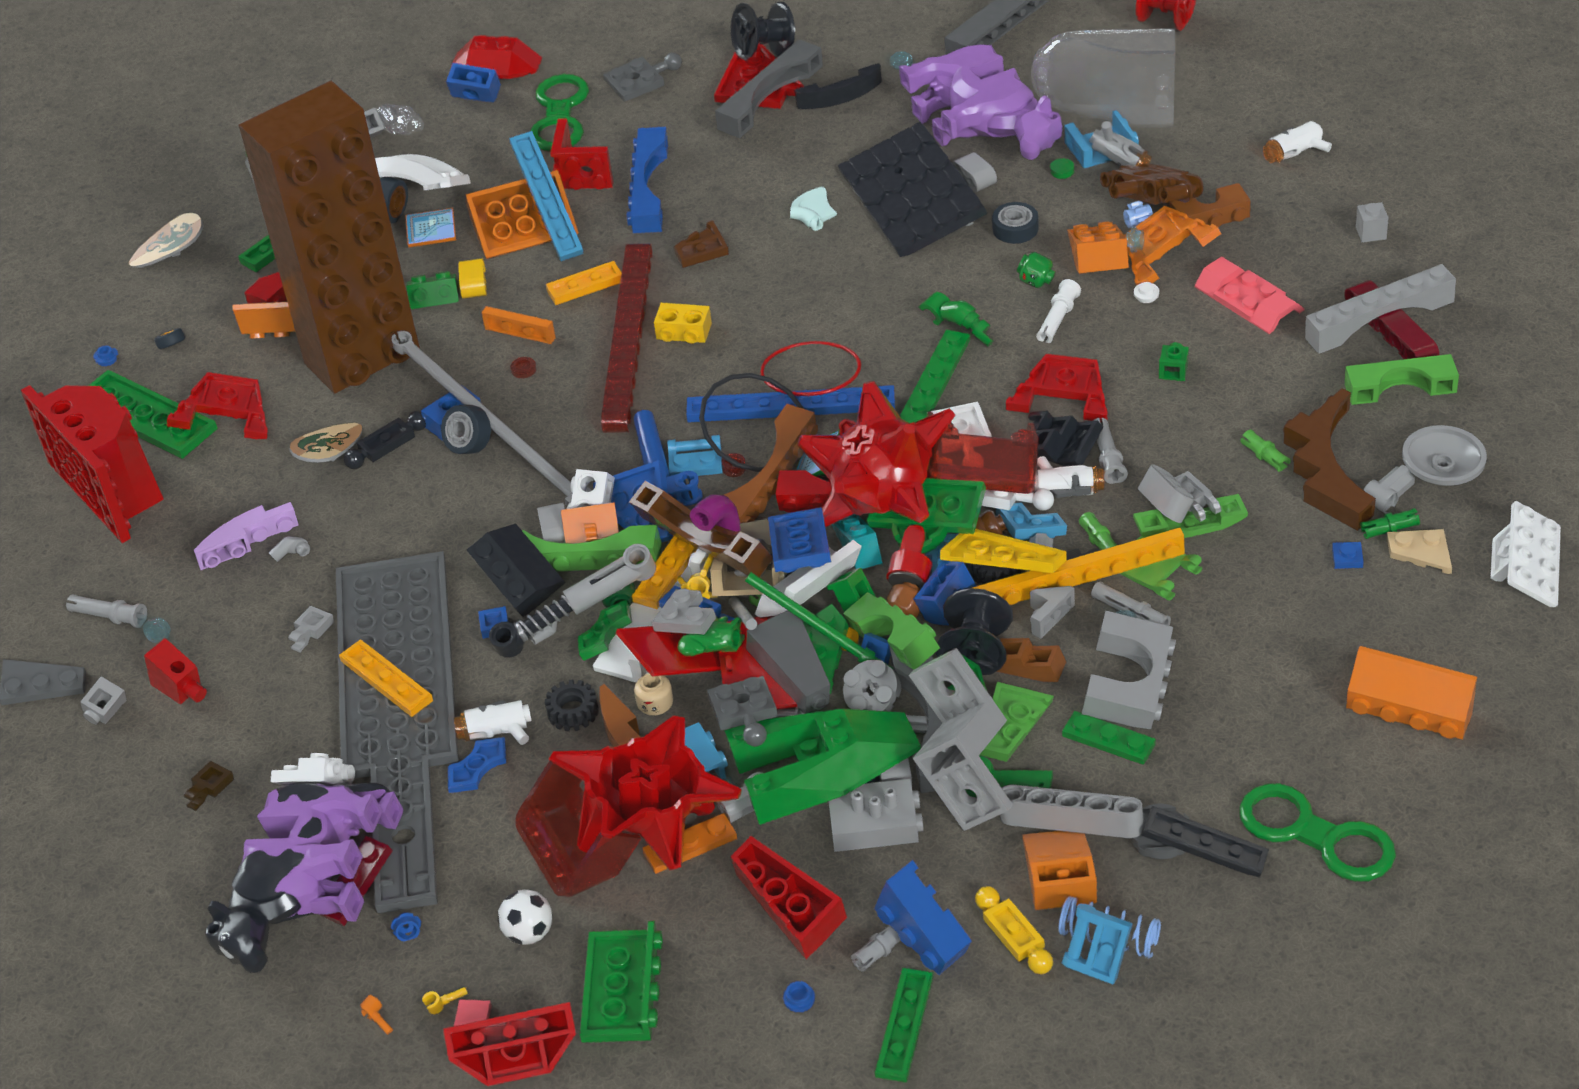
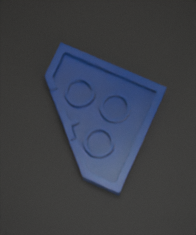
M659 460L613 476L615 480L611 503L615 502L617 523L624 529L629 526L654 525L643 519L629 501L644 481L668 493L665 463ZM658 527L661 543L673 538L672 534Z

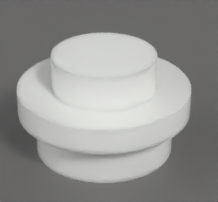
M1143 282L1134 288V296L1142 303H1151L1159 297V288L1150 282Z

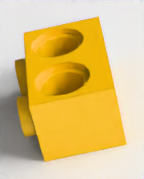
M660 303L654 320L656 339L666 342L686 341L688 343H705L712 324L710 307L703 305Z

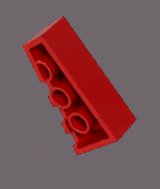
M750 836L730 856L737 877L805 959L816 951L847 918L842 898L754 837Z

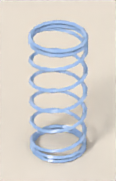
M1069 896L1063 905L1059 920L1060 935L1063 934L1065 936L1068 934V930L1065 932L1067 917V922L1070 921V933L1073 936L1076 897ZM1109 906L1106 907V910H1105V913H1106V914L1109 913V909H1110ZM1125 910L1122 912V916H1121V919H1122V920L1125 919V915H1126V911H1125ZM1141 914L1139 915L1132 940L1136 937L1135 948L1139 956L1144 955L1145 958L1148 957L1149 959L1153 956V952L1150 954L1151 945L1158 943L1161 922L1156 918L1152 920L1146 935L1144 951L1140 953L1138 941L1142 921ZM1088 926L1086 936L1087 940L1092 943L1093 940H1090Z

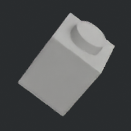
M1383 203L1358 205L1356 229L1361 242L1387 239L1388 216Z

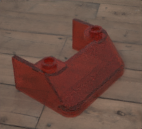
M933 412L927 413V417L934 415ZM951 422L932 448V457H930L927 468V478L981 481L985 483L986 490L1022 494L1033 493L1037 478L1039 441L1034 423L1028 422L1027 429H1020L1012 434L1011 439L960 434Z
M549 761L519 808L515 824L517 831L557 896L572 897L616 877L642 838L638 834L619 833L612 839L604 838L600 832L588 852L581 851L577 846L580 826L578 817L582 811L584 792L580 787L582 780Z

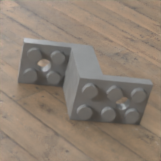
M955 648L914 669L909 674V677L942 722L940 727L913 757V760L965 831L1009 811L1013 804L979 757L980 753L1006 723L1007 719L958 649ZM944 681L951 682L955 687V691L946 688ZM965 789L974 791L977 798L970 797Z

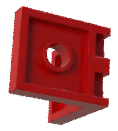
M558 119L550 154L554 158L553 171L558 170L564 189L613 188L608 146L572 147L568 120ZM588 166L592 171H584L581 167Z

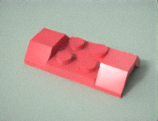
M1222 256L1203 269L1195 284V288L1268 334L1275 330L1281 318L1293 310L1299 314L1305 310L1301 305L1288 298L1286 292L1250 270L1245 272Z

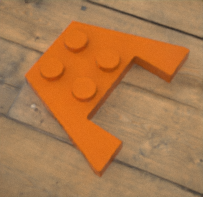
M1163 206L1124 235L1127 238V249L1132 261V271L1135 274V284L1139 285L1143 282L1154 283L1159 277L1149 264L1159 260L1163 254L1174 246L1181 244L1188 236L1192 235L1204 247L1221 235L1220 230L1214 224L1207 225L1201 219L1196 218L1194 220L1183 212Z

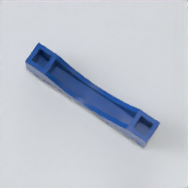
M666 127L638 128L637 138L633 139L632 181L629 184L631 196L628 197L629 211H627V224L632 226L633 233L662 232L663 214L661 200L650 191L647 183L653 170L667 158Z

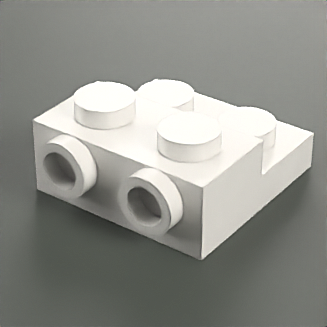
M311 753L310 758H299L298 766L285 765L283 770H272L271 782L282 786L295 783L350 785L355 778V769L353 765L343 764L342 759L328 758L329 755L324 753Z

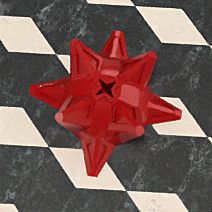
M868 381L863 383L857 422L843 419L839 423L840 435L802 434L797 445L830 479L832 486L829 496L822 505L825 527L852 514L861 516L867 513L883 514L892 511L919 523L928 518L930 515L922 484L927 478V468L930 457H932V448L956 416L954 412L949 408L917 422L909 423L901 419L876 382Z
M673 715L646 736L632 738L626 744L616 747L606 746L601 750L553 751L549 757V761L584 781V796L577 846L581 851L589 853L623 831L636 833L643 837L669 871L682 867L685 818L689 813H695L698 816L710 815L715 808L714 802L739 799L742 791L741 788L705 771L704 765L696 758L693 750L685 746V717Z

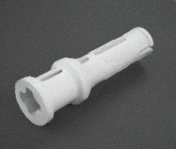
M1065 279L1059 284V292L1051 300L1052 308L1037 333L1038 341L1043 342L1045 337L1048 336L1046 342L1051 343L1065 314L1073 309V301L1081 293V287L1075 281Z

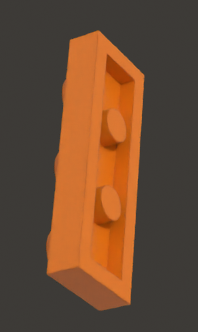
M487 306L482 311L486 330L552 344L556 338L553 321Z
M724 813L684 830L682 862L737 839V833ZM649 845L642 848L655 874L668 869Z

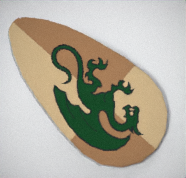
M186 213L176 217L140 246L131 257L129 265L140 268L170 256L181 255L180 251L189 247L200 236L203 229V220L198 214Z
M358 423L340 424L308 433L291 442L290 452L297 459L307 462L334 461L346 453L360 439L362 425Z

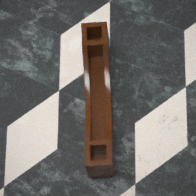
M644 481L629 501L646 521L657 525V527L746 575L752 572L760 577L773 560V557L760 541L741 531L728 530L718 525H715L709 531L698 529L691 521V510L664 490L647 481Z

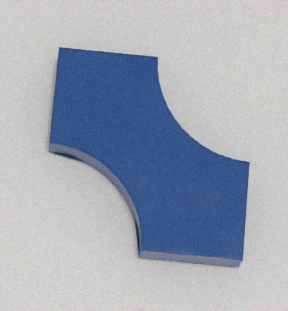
M505 737L475 741L473 751L465 759L458 763L450 764L448 766L449 793L477 790L479 782L486 772L498 765L506 764Z

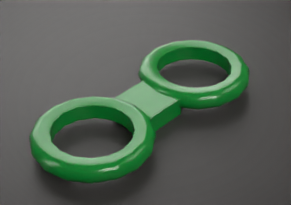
M560 74L547 78L538 85L535 92L536 100L542 106L547 107L546 118L535 123L530 131L533 132L541 150L551 151L553 141L541 139L539 137L540 131L545 127L557 124L558 119H567L568 126L574 129L570 135L572 146L581 140L584 133L583 126L576 118L571 117V109L584 101L589 93L588 84L583 78L572 74ZM560 83H571L579 88L574 96L567 99L555 100L545 95L546 90Z
M1281 783L1264 784L1255 787L1244 796L1239 807L1240 820L1248 832L1259 839L1269 842H1287L1296 839L1321 851L1322 859L1329 870L1341 878L1354 882L1371 881L1382 877L1392 868L1396 857L1394 842L1385 831L1374 824L1363 821H1348L1335 825L1312 814V806L1306 796L1294 787ZM1280 797L1295 804L1300 812V816L1291 826L1270 828L1262 825L1255 819L1252 809L1262 799ZM1362 835L1377 842L1382 849L1383 855L1374 865L1353 867L1346 865L1338 859L1334 852V847L1344 837Z

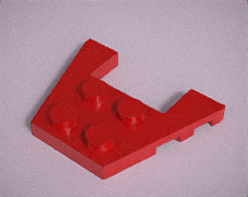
M1045 354L1029 373L1027 381L1020 383L1016 388L1014 396H1009L1006 400V410L1029 413L1034 395L1086 401L1083 420L1094 421L1099 418L1100 422H1102L1101 419L1105 418L1108 421L1098 361L1095 359Z
M207 372L191 390V395L178 404L176 412L174 414L170 413L167 417L168 427L188 430L191 429L196 412L227 416L234 419H247L244 428V438L267 439L268 437L258 379Z

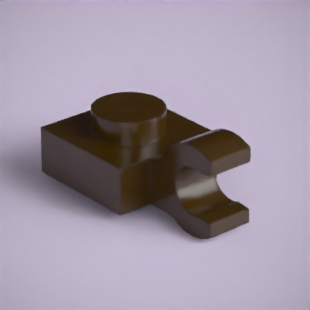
M210 761L191 779L193 787L184 793V798L190 800L187 807L196 811L205 802L208 795L215 798L234 780L232 771Z

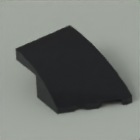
M1048 410L1030 412L1028 418L1034 422L1033 426L1027 429L1026 436L1028 439L1025 443V451L1027 454L1037 458L1044 456L1048 461L1062 466L1083 465L1103 426L1098 420L1078 422L1073 415L1053 417Z

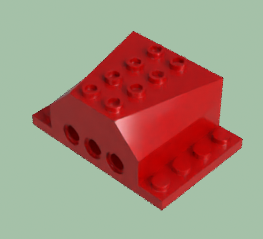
M30 385L21 389L48 464L121 543L131 539L128 531L131 529V525L128 519L159 503L164 498L138 441V434L130 422L132 417L125 406L121 407L114 394H108L101 386L65 385L46 396L42 392L37 393Z

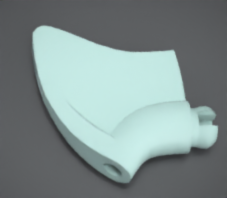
M824 187L810 190L797 197L791 205L790 212L791 219L802 221L805 225L811 227L813 231L821 229L824 221L837 215V212L827 201L826 189Z

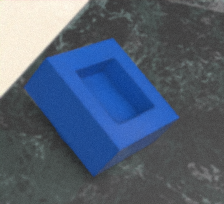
M1361 542L1332 543L1335 569L1363 568Z
M506 606L478 611L483 639L489 638L490 630L494 625L500 622H508Z
M873 633L865 634L861 647L864 649L868 647L876 653L875 656L888 664L890 645L887 640Z

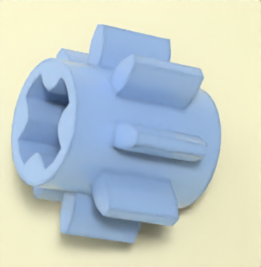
M1142 201L1128 204V210L1123 212L1124 221L1128 228L1136 227L1153 214L1150 205H1143Z

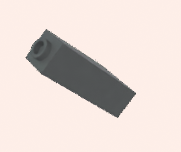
M787 610L757 625L754 630H747L746 649L797 703V707L804 714L821 710L829 704V680L800 618Z

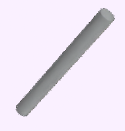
M732 596L729 599V605L738 617L741 618L747 629L754 630L757 627L756 620L740 599Z

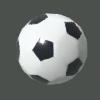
M518 890L508 895L501 903L497 920L500 930L505 937L513 943L526 945L541 940L548 933L552 925L553 913L547 899L540 893L531 890Z

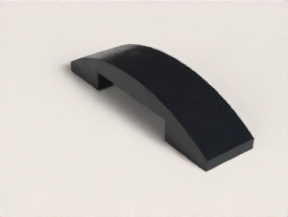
M877 63L858 69V76L820 88L814 83L795 89L796 107L798 109H818L857 99L872 91L882 82L881 65Z

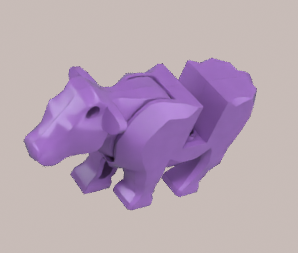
M991 45L967 46L944 56L929 57L911 66H899L900 82L910 94L916 92L925 84L930 85L921 95L911 97L913 114L922 124L928 121L933 112L945 107L951 108L950 110L941 111V118L932 119L933 136L942 147L955 138L977 136L1006 137L1016 135L1020 143L1021 155L1028 160H1032L1042 150L1051 148L1054 141L1062 136L1061 117L1059 113L1052 111L1050 98L1043 96L1037 102L1032 91L1021 82L1014 68L1004 71L1003 57L997 55Z

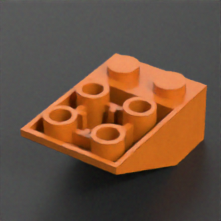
M1100 222L1095 227L1079 224L1073 226V229L1067 230L1076 270L1079 274L1129 268L1127 238L1113 222Z
M1050 831L1022 835L1035 910L1063 907L1069 896L1077 898L1076 906L1078 904H1090V902H1093V904L1097 903V879L1085 833Z

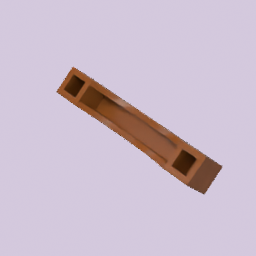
M786 404L774 421L776 444L767 465L748 483L724 494L736 505L740 524L753 522L760 513L764 512L767 502L772 495L776 494L779 471L792 470L796 460L803 456L804 452L797 445L798 440L802 434L817 435L818 425L816 424L815 412Z

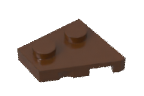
M713 220L706 223L707 228L701 233L695 231L686 240H682L674 246L675 254L682 268L729 255L728 246Z

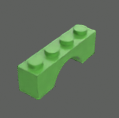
M1447 354L1346 366L1344 384L1346 390L1351 392V405L1378 402L1379 396L1384 390L1402 384L1419 387L1430 396L1457 393L1459 374L1452 355Z
M867 592L843 613L851 628L856 630L862 638L867 633H873L880 637L890 635L887 642L898 660L913 670L940 649L934 639L936 633L927 623L922 625L913 615H905L898 606H890L881 596L877 598Z

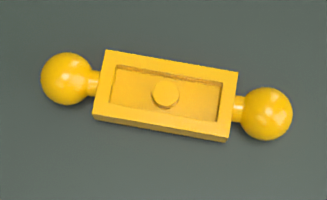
M990 886L980 888L976 893L975 902L981 910L985 911L983 912V920L1018 962L1028 957V966L1032 972L1036 974L1049 972L1053 966V958L1048 951L1043 949L1045 948V943L1041 935L1009 898L999 903L1000 896L996 889Z

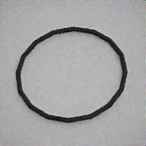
M754 373L729 375L714 383L702 399L699 420L704 438L717 455L732 465L760 472L764 467H755L735 461L721 452L710 438L704 420L707 400L717 387L732 379L754 378L770 382L787 393L797 407L803 408V406L790 389L770 377Z

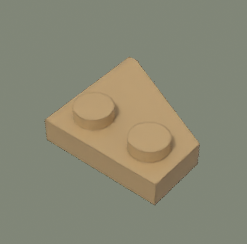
M1444 529L1387 532V543L1391 558L1409 561L1421 567H1426V565L1442 569L1443 573L1452 574V565Z

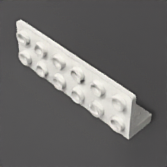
M697 549L695 553L693 552L689 558L688 566L681 577L688 582L693 574L700 573L709 554L700 549ZM710 566V568H709V570H708V572H707V575H706L708 578H709L710 575H711V572H710L711 566ZM677 581L674 586H678L681 588V585ZM633 602L630 606L632 623L624 628L653 626L652 621L662 608L654 609ZM617 634L612 638L609 650L601 653L593 664L594 671L632 682H637L639 678L649 674Z

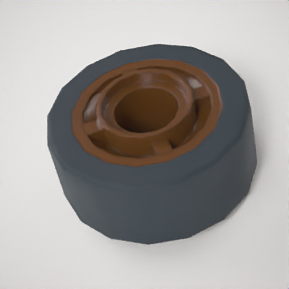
M381 177L380 181L390 223L393 224L405 212L408 201V188L401 179Z

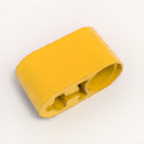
M483 258L459 261V284L462 299L487 295L484 274L486 270Z

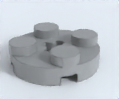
M882 660L864 661L852 670L847 671L844 675L843 695L846 704L851 709L890 712L894 707L892 704L895 702L896 697L900 696L901 682L899 676ZM870 684H878V688L874 689L873 695L866 692Z

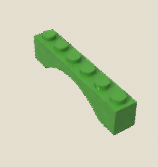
M657 525L629 526L606 538L575 544L545 541L522 530L556 571L600 570L621 558L625 550L633 544L645 545L656 562L660 556L662 546ZM644 560L638 561L635 565L642 563Z

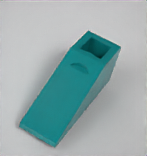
M852 514L832 524L842 547L852 540L862 546L853 567L854 569H865L882 563L876 532L859 515Z

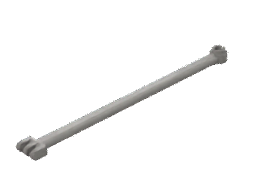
M398 331L399 340H397L395 334L392 336V345L395 351L411 357L463 405H475L483 409L490 420L491 429L567 496L565 498L566 506L571 503L573 494L571 492V482L418 348L413 343L409 332ZM587 487V492L592 491L589 487Z

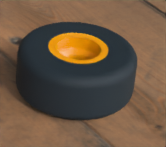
M176 328L155 337L154 341L159 349H164L183 341L185 335L181 328Z

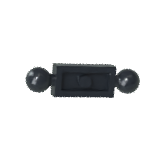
M421 411L411 412L406 422L398 417L358 441V449H350L345 453V465L350 469H359L364 464L365 458L375 462L415 438L414 431H421L426 427Z

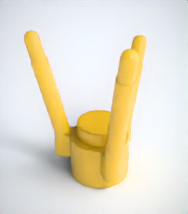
M708 555L701 572L693 574L688 582L681 576H678L677 581L681 585V589L701 591L702 597L707 599L717 598L718 596H712V592L708 591L710 580L706 576L714 557Z

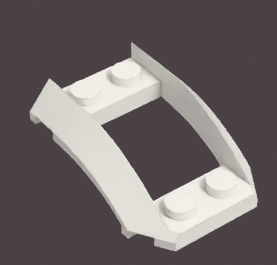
M406 154L375 158L379 177L409 179L423 185L424 190L471 184L468 174L464 175L452 166L431 157Z

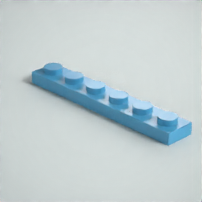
M530 131L509 138L510 145L560 261L583 254L581 243L533 132Z

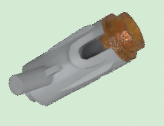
M1109 121L1103 122L1102 129H1096L1089 141L1093 143L1092 149L1108 157L1119 166L1132 165L1142 167L1143 164H1150L1152 156L1148 155V151L1142 149L1139 144L1114 133Z

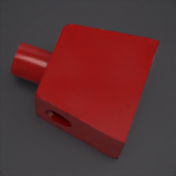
M166 638L144 655L151 686L180 705L188 698L196 703L204 699L207 689L200 683L198 668Z

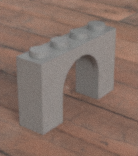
M1105 611L1096 650L1132 659L1145 670L1147 677L1136 682H1122L1091 674L1082 714L1131 727L1151 729L1153 721L1160 720L1163 704L1158 703L1159 698L1164 699L1168 682L1162 680L1163 677L1168 678L1172 661L1167 660V655L1172 656L1176 640L1171 639L1173 627Z

